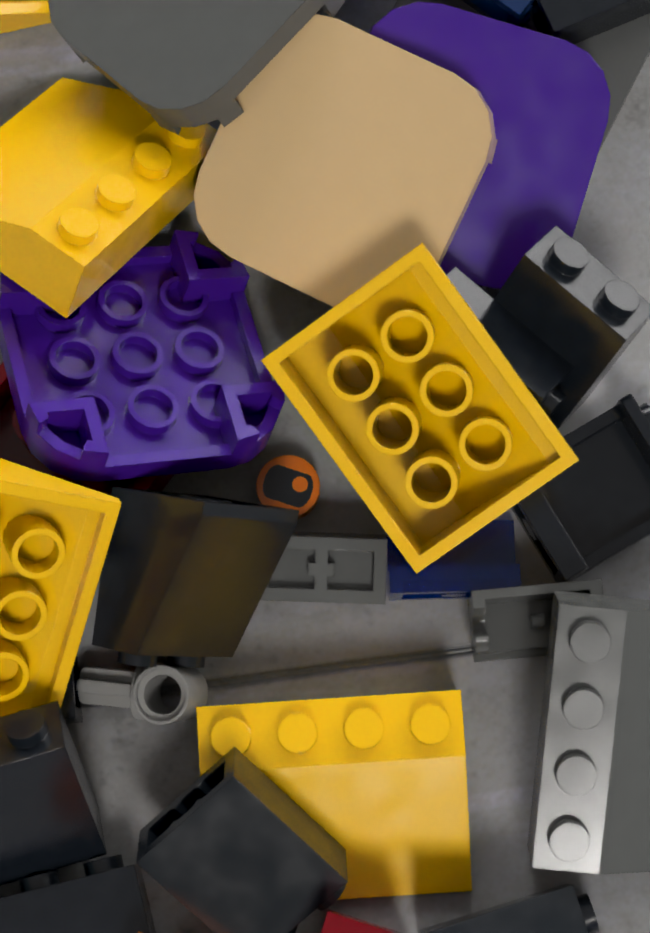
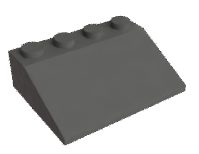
M554 590L527 843L532 868L598 875L650 872L649 599Z

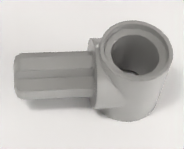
M157 663V667L137 666L136 670L87 666L81 670L76 685L79 701L83 704L131 709L132 715L136 720H145L157 725L193 719L197 716L196 707L205 706L208 700L206 679L197 668ZM168 676L175 679L181 689V701L174 711L167 708L161 699V686Z

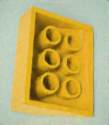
M64 77L60 78L0 127V272L63 317L68 318L194 200L193 195L199 170L217 130L206 123L197 127H181V131L177 135L159 126L148 111L122 90Z
M423 242L261 360L416 574L579 461L577 455Z
M0 458V717L54 701H58L61 709L122 504L120 499Z
M461 690L196 707L200 777L233 747H236L346 849L348 882L337 900L472 891L467 769Z

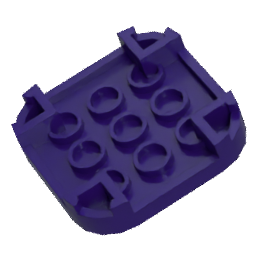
M417 1L390 10L369 29L368 33L457 74L481 92L493 113L495 134L498 141L492 164L488 163L440 267L446 275L453 268L457 267L474 283L489 288L501 289L524 254L556 225L571 238L573 237L608 123L611 95L604 71L587 51L564 39L449 5Z
M174 230L169 246L143 247L68 318L63 317L1 273L0 350L20 431L31 454L49 470L70 479L102 482L227 469L251 461L264 450L285 402V396L281 387L275 380H272L270 372L261 361L265 355L244 292L250 275L243 263L235 259L230 262L218 251L197 243L198 232Z

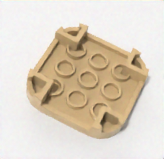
M315 14L235 98L244 113L225 127L220 123L199 170L193 196L197 221L208 240L229 257L334 307L422 242L438 264L441 265L488 163L492 164L498 141L495 134L493 113L481 92L457 74L337 18Z

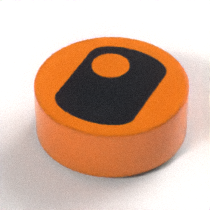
M294 455L278 456L267 462L259 472L256 482L257 496L260 504L299 510L298 519H301L308 515L318 502L320 496L319 477L314 467L305 459Z

